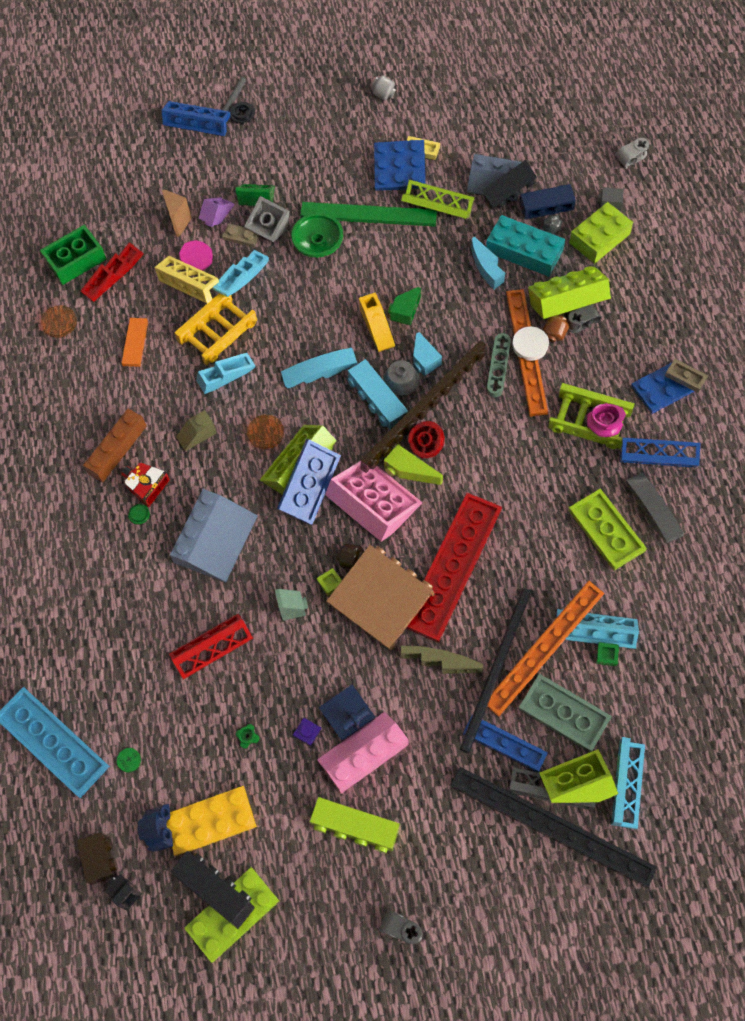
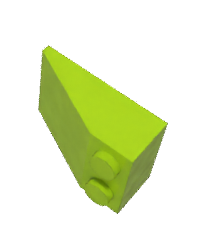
M598 749L539 773L552 803L600 802L618 795L612 775Z

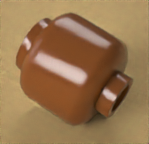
M556 315L547 319L542 331L546 333L550 342L555 343V341H562L569 329L568 320L565 317Z

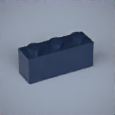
M568 184L520 194L519 205L524 220L572 211L575 208L576 199L571 185Z

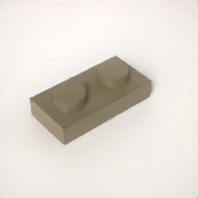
M228 223L222 239L255 248L260 235L245 227Z
M674 359L665 374L666 377L699 393L708 378V375L677 359Z

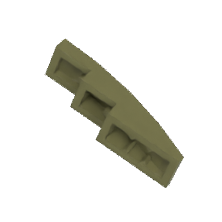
M401 646V659L421 658V666H442V674L483 672L482 663L463 655L422 646Z

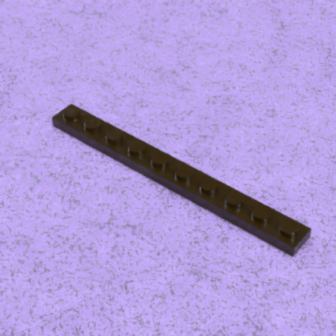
M480 340L361 459L360 469L367 473L370 469H374L378 465L379 460L383 456L386 457L390 453L391 448L395 444H399L404 435L415 427L416 422L419 419L423 420L431 407H436L439 399L442 396H446L450 392L451 387L454 384L457 385L463 375L473 369L475 362H480L484 358L486 344Z

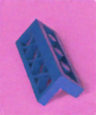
M168 101L162 109V121L165 126L225 136L227 132L226 122L230 118L229 111Z
M622 438V451L619 456V462L696 468L699 466L701 443ZM627 442L635 443L639 450L635 453H626ZM648 444H654L658 451L654 455H649L643 448ZM668 445H672L678 452L674 456H668L663 449ZM686 447H695V458L687 457L682 451Z

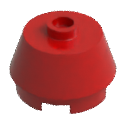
M423 421L411 429L408 442L415 455L427 459L440 453L444 446L445 436L438 424L432 421Z

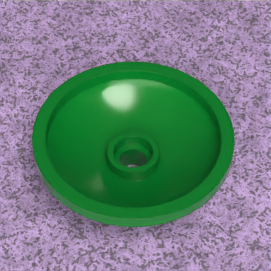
M325 213L308 214L299 219L294 225L291 234L294 247L303 255L315 258L328 256L335 252L342 244L343 228L340 222L331 215Z

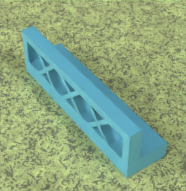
M557 609L556 618L563 610ZM588 613L565 640L595 644L599 642L618 644L619 647L636 649L639 634L638 620Z
M622 737L619 741L615 781L618 795L614 796L611 825L638 829L645 744L630 742L631 738ZM630 747L640 749L639 758L635 761L629 758ZM631 766L638 773L637 779L633 782H630L627 778L628 768ZM629 787L636 794L635 800L631 803H628L625 799L626 789ZM635 803V809L633 810L631 805ZM627 808L634 815L633 823L623 822L624 810Z

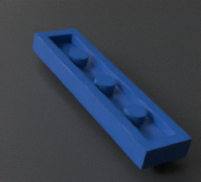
M470 718V720H469V722H468V724H467V726H466V728H465V730H464V732H463V735H464V736H465L466 731H467V729H468V726H469V723H470V721H471V718ZM482 720L474 740L536 772L540 771L548 752Z

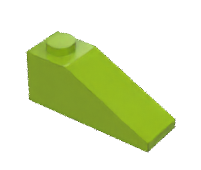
M398 444L384 459L385 471L390 476L395 475L402 479L437 485L443 483V475Z

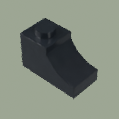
M121 874L118 877L114 876L108 882V888L105 890L111 897V901L126 911L142 895Z

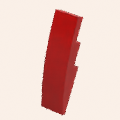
M129 242L119 255L114 254L106 266L100 265L81 292L94 302L123 277L144 253Z

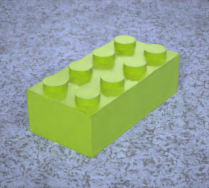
M592 266L578 272H569L562 277H553L549 281L536 282L528 287L530 304L543 319L611 299L609 278Z

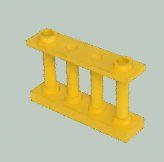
M219 293L174 332L177 342L181 345L185 342H190L203 353L201 356L206 366L210 362H215L223 350L248 328H252L256 324L257 317L255 311L251 310L246 315L231 303L233 301L231 295L226 297ZM228 308L241 320L233 326L219 314L222 309ZM211 319H215L228 332L220 337L206 324ZM198 331H203L216 343L208 349L194 337V334Z

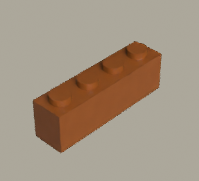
M130 409L124 412L83 466L88 475L102 483L106 480L147 427L141 415Z

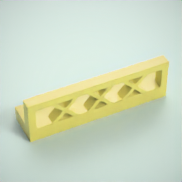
M168 256L154 267L159 281L207 304L212 300L209 290L219 282L217 277L171 256ZM169 263L174 264V266L166 267ZM183 269L186 270V271H183V272H177V270H183ZM198 275V277L190 278L189 276ZM209 280V282L206 285L201 283L202 281Z

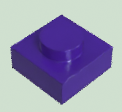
M303 718L293 736L312 746L321 731V727Z

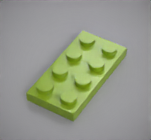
M601 489L569 507L568 511L614 571L647 550Z
M252 867L234 882L236 885L234 889L239 893L242 890L252 898L250 902L255 907L239 929L234 927L211 906L205 908L184 927L211 963L220 957L279 902L278 898Z

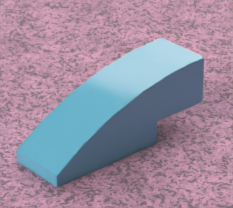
M473 237L471 249L475 264L482 277L494 290L504 283L505 272L498 267V257L476 237Z
M243 353L217 361L214 367L198 371L196 381L204 394L247 374L255 368V364L248 353Z

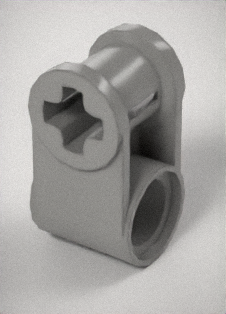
M638 138L622 146L615 156L627 169V166L634 165L647 156L646 150L649 148V141L645 138Z

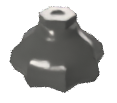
M549 215L543 220L542 229L555 235L561 230L563 221L560 220L558 215Z

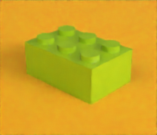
M607 202L571 231L569 243L595 264L630 235L633 222Z

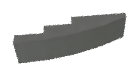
M644 473L626 479L628 488L636 496V501L646 513L648 522L666 544L683 537L684 533L672 512Z

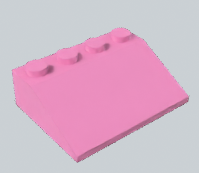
M360 461L332 478L325 495L382 542L392 535L423 502L380 467L376 466L365 473L360 469Z

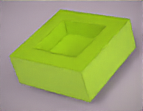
M333 568L317 578V582L327 596L331 595L342 581Z

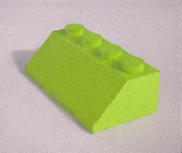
M303 425L260 478V481L283 495L306 439H310L329 450L333 449V445L337 440L323 425Z

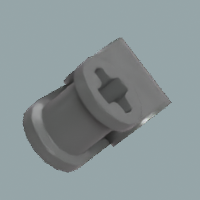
M592 304L581 307L569 314V321L567 322L569 324L568 331L578 333L591 327V324L598 323L602 316Z
M387 909L379 931L409 944L420 942L423 936L420 926L404 916ZM415 927L418 936H413L412 939H409V935L406 932L408 929L412 930Z

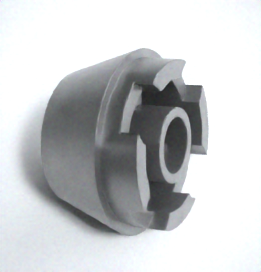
M400 360L390 365L384 374L383 381L396 396H407L418 387L420 377L417 370L409 362Z

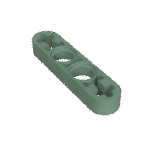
M505 333L498 334L494 340L487 383V393L491 397L501 396L504 389L511 344L510 336ZM501 339L505 340L503 349L500 348ZM503 355L505 359L503 361L496 360L495 356ZM500 370L503 374L497 377L493 375V371ZM494 381L498 382L497 391H493Z

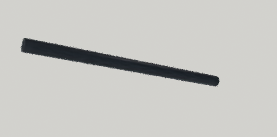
M526 588L521 590L462 741L460 751L464 753H470L531 595V591Z

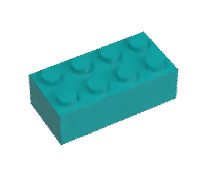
M503 215L499 217L486 241V247L497 257L550 277L565 244L564 238Z

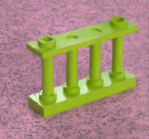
M562 383L559 397L563 401L557 419L551 417L548 428L555 433L563 432L605 444L610 449H621L622 438L619 437V434L612 437H600L590 428L582 426L587 409L590 406L595 408L605 403L617 405L623 408L626 413L625 417L630 418L635 403ZM572 401L581 405L575 424L564 421L569 404Z

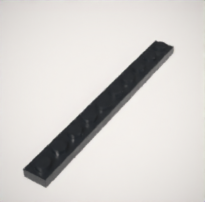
M462 767L459 768L451 784V787L649 888L657 866Z

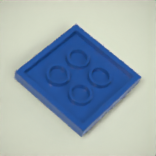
M424 140L374 143L375 191L407 190L409 180L426 184ZM412 184V188H411V189H420V188H419L418 186Z

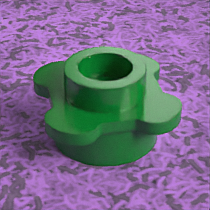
M252 724L237 730L235 734L241 742L240 746L244 749L248 748L252 743H258L260 739L256 735L255 727Z

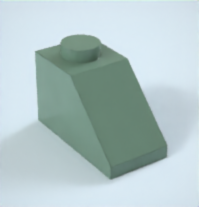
M275 590L283 621L306 615L305 609H308L306 597L302 598L300 591Z

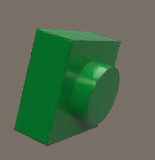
M599 642L596 664L617 666L619 645Z

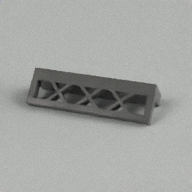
M513 767L509 792L551 802L546 788L538 787L534 783L541 778L539 772ZM516 773L526 775L530 782L528 784L515 782ZM596 802L559 804L593 811Z

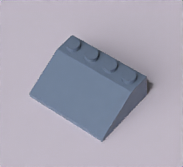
M203 489L170 554L173 563L227 582L258 515L219 494Z

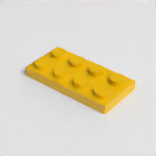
M244 786L170 812V819L167 820L166 824L167 828L172 831V849L175 857L185 854L187 851H193L257 827Z

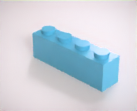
M366 359L348 370L347 381L352 388L356 387L361 400H366L369 403L370 411L373 414L377 413L382 426H387L391 430L408 413V410Z

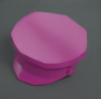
M195 240L185 243L179 253L180 261L202 271L212 264V249L201 241Z
M600 404L587 414V427L600 437L615 436L622 429V421L626 413L623 408L617 405Z

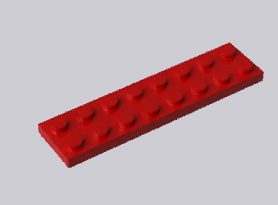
M466 493L424 579L433 586L432 590L435 595L428 598L406 629L437 643L440 642L502 511L501 506Z

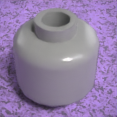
M384 75L376 77L371 86V89H373L372 93L384 101L389 97L392 99L396 92L394 81Z

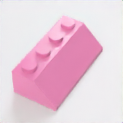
M383 712L321 756L317 761L340 794H342L407 747L409 741L396 722Z

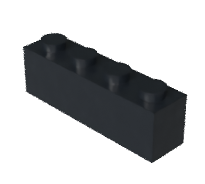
M187 851L170 872L234 927L239 929L255 909L250 902L252 898L243 890L240 893L234 889L236 885L227 877L225 880L220 878L221 872L211 865L208 868L204 865L206 860L198 853H195L193 856Z

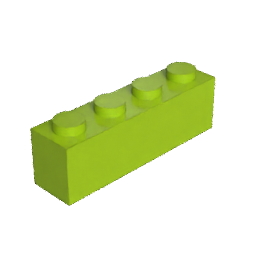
M320 797L317 799L310 820L315 831L326 833V830L334 832V837L346 840V837L355 839L354 843L366 847L367 844L375 846L374 850L382 853H387V850L393 851L400 828V823Z

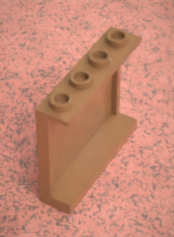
M369 545L327 599V602L392 651L396 646L395 642L428 598L435 594L432 590L433 586L427 581H419L416 578L417 575L412 570H404L400 567L401 563L393 557L391 559L386 557V552L378 546L374 548Z

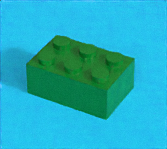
M85 224L40 250L46 264L62 285L107 260L102 246Z

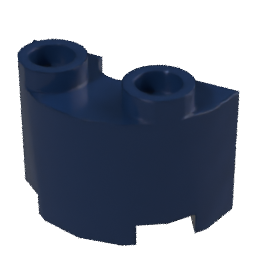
M169 804L145 811L142 819L138 821L137 830L140 841L144 840L149 847L148 850L152 852L173 847L172 831L166 825L167 820L170 819Z

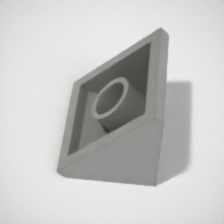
M260 196L244 227L274 242L287 231L290 211Z

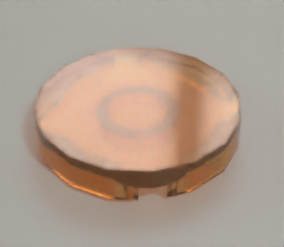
M59 305L49 308L43 314L41 325L47 335L61 338L74 331L77 325V318L72 309Z
M261 415L250 422L247 428V435L254 447L262 450L272 449L281 443L284 437V427L277 417Z

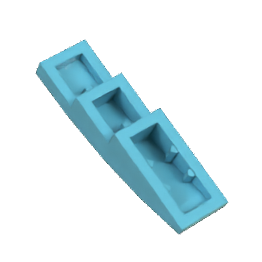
M254 250L248 258L243 257L237 265L232 264L219 279V282L213 286V290L229 297L253 279L267 264L269 257Z
M347 348L298 363L281 371L285 387L291 388L302 382L310 383L321 377H332L358 363L353 349Z

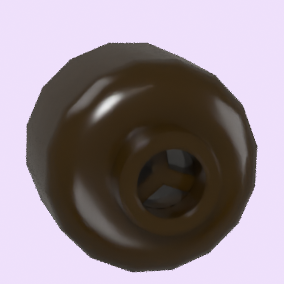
M344 544L337 551L336 559L342 568L351 570L365 551L360 545Z

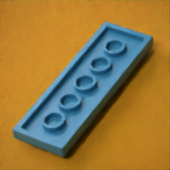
M25 687L0 710V724L79 798L110 767Z

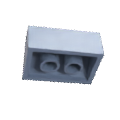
M474 154L467 193L485 196L482 191L522 162ZM518 196L514 199L510 197L507 200L517 201Z

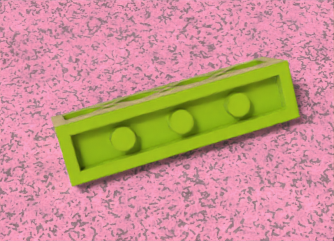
M409 180L406 193L403 194L401 201L467 219L470 216L475 197ZM412 184L418 186L422 193L417 196L410 194ZM434 190L438 197L430 200L426 192ZM446 194L451 195L454 200L449 205L445 204L441 198ZM463 198L469 200L467 210L460 207L458 204L459 200Z

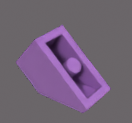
M221 197L204 199L199 219L204 221L205 225L214 227V225L221 224L235 204Z

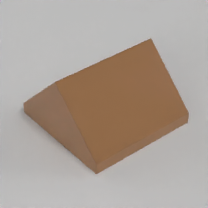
M162 190L176 237H179L192 219L187 199L173 192Z

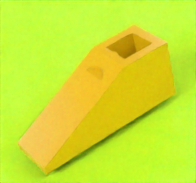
M376 292L360 297V312L378 352L395 347Z

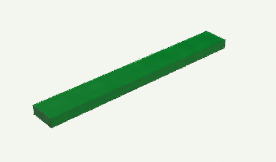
M302 202L300 218L312 213H325L333 216L338 221L436 227L437 211L433 209Z

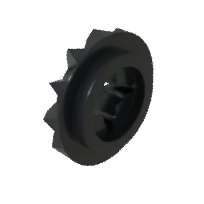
M248 102L234 104L229 111L231 120L235 121L236 124L239 122L243 125L244 122L250 123V120L254 119L255 115L254 106Z

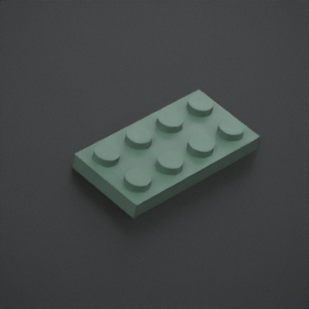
M540 673L518 710L588 752H592L612 717Z

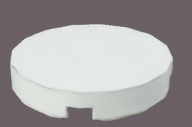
M524 327L514 335L512 342L513 351L518 357L526 358L528 361L538 360L548 350V336L539 328Z

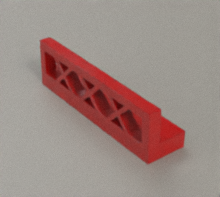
M236 614L169 653L184 680L252 640L253 637L241 616ZM243 628L247 636L240 640L234 639L235 632ZM220 640H227L228 644L225 649H216L217 643ZM203 650L211 651L209 658L206 660L198 659L200 652ZM186 660L193 661L192 668L183 672L179 664Z

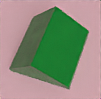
M241 184L237 186L238 204L255 206L260 196L273 202L275 185Z

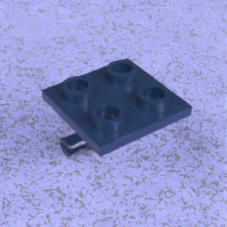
M350 685L319 707L341 741L376 718L353 685Z

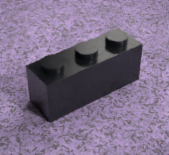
M524 160L482 191L492 207L500 209L507 204L505 200L510 197L514 199L521 194L520 190L526 186L528 189L534 185L537 176L528 162Z

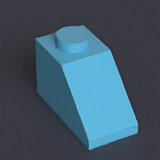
M418 332L415 339L413 367L418 373L421 372L426 376L442 365V356Z

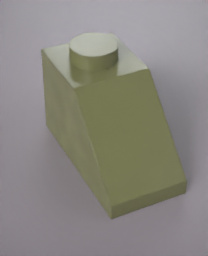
M204 410L188 419L176 438L183 449L187 451L217 434L213 421Z

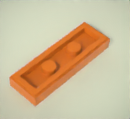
M130 318L122 366H141L148 326L147 318Z

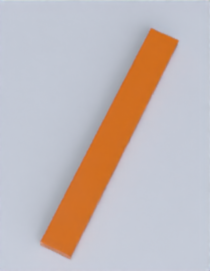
M524 289L506 291L514 335L518 330L531 326ZM518 357L529 416L548 415L538 360L528 361L526 358Z
M590 581L583 586L493 691L487 706L493 713L499 717L600 600L605 594Z

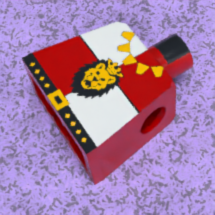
M139 463L135 469L126 466L121 474L127 478L125 480L127 489L147 507H150L170 481L167 472L144 463Z

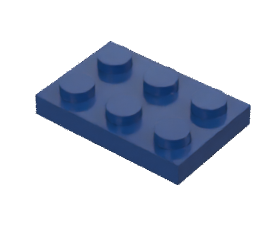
M672 363L631 384V387L651 414L695 392L665 376Z

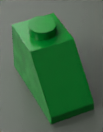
M420 287L395 297L394 302L390 303L388 309L391 321L411 325L421 299Z

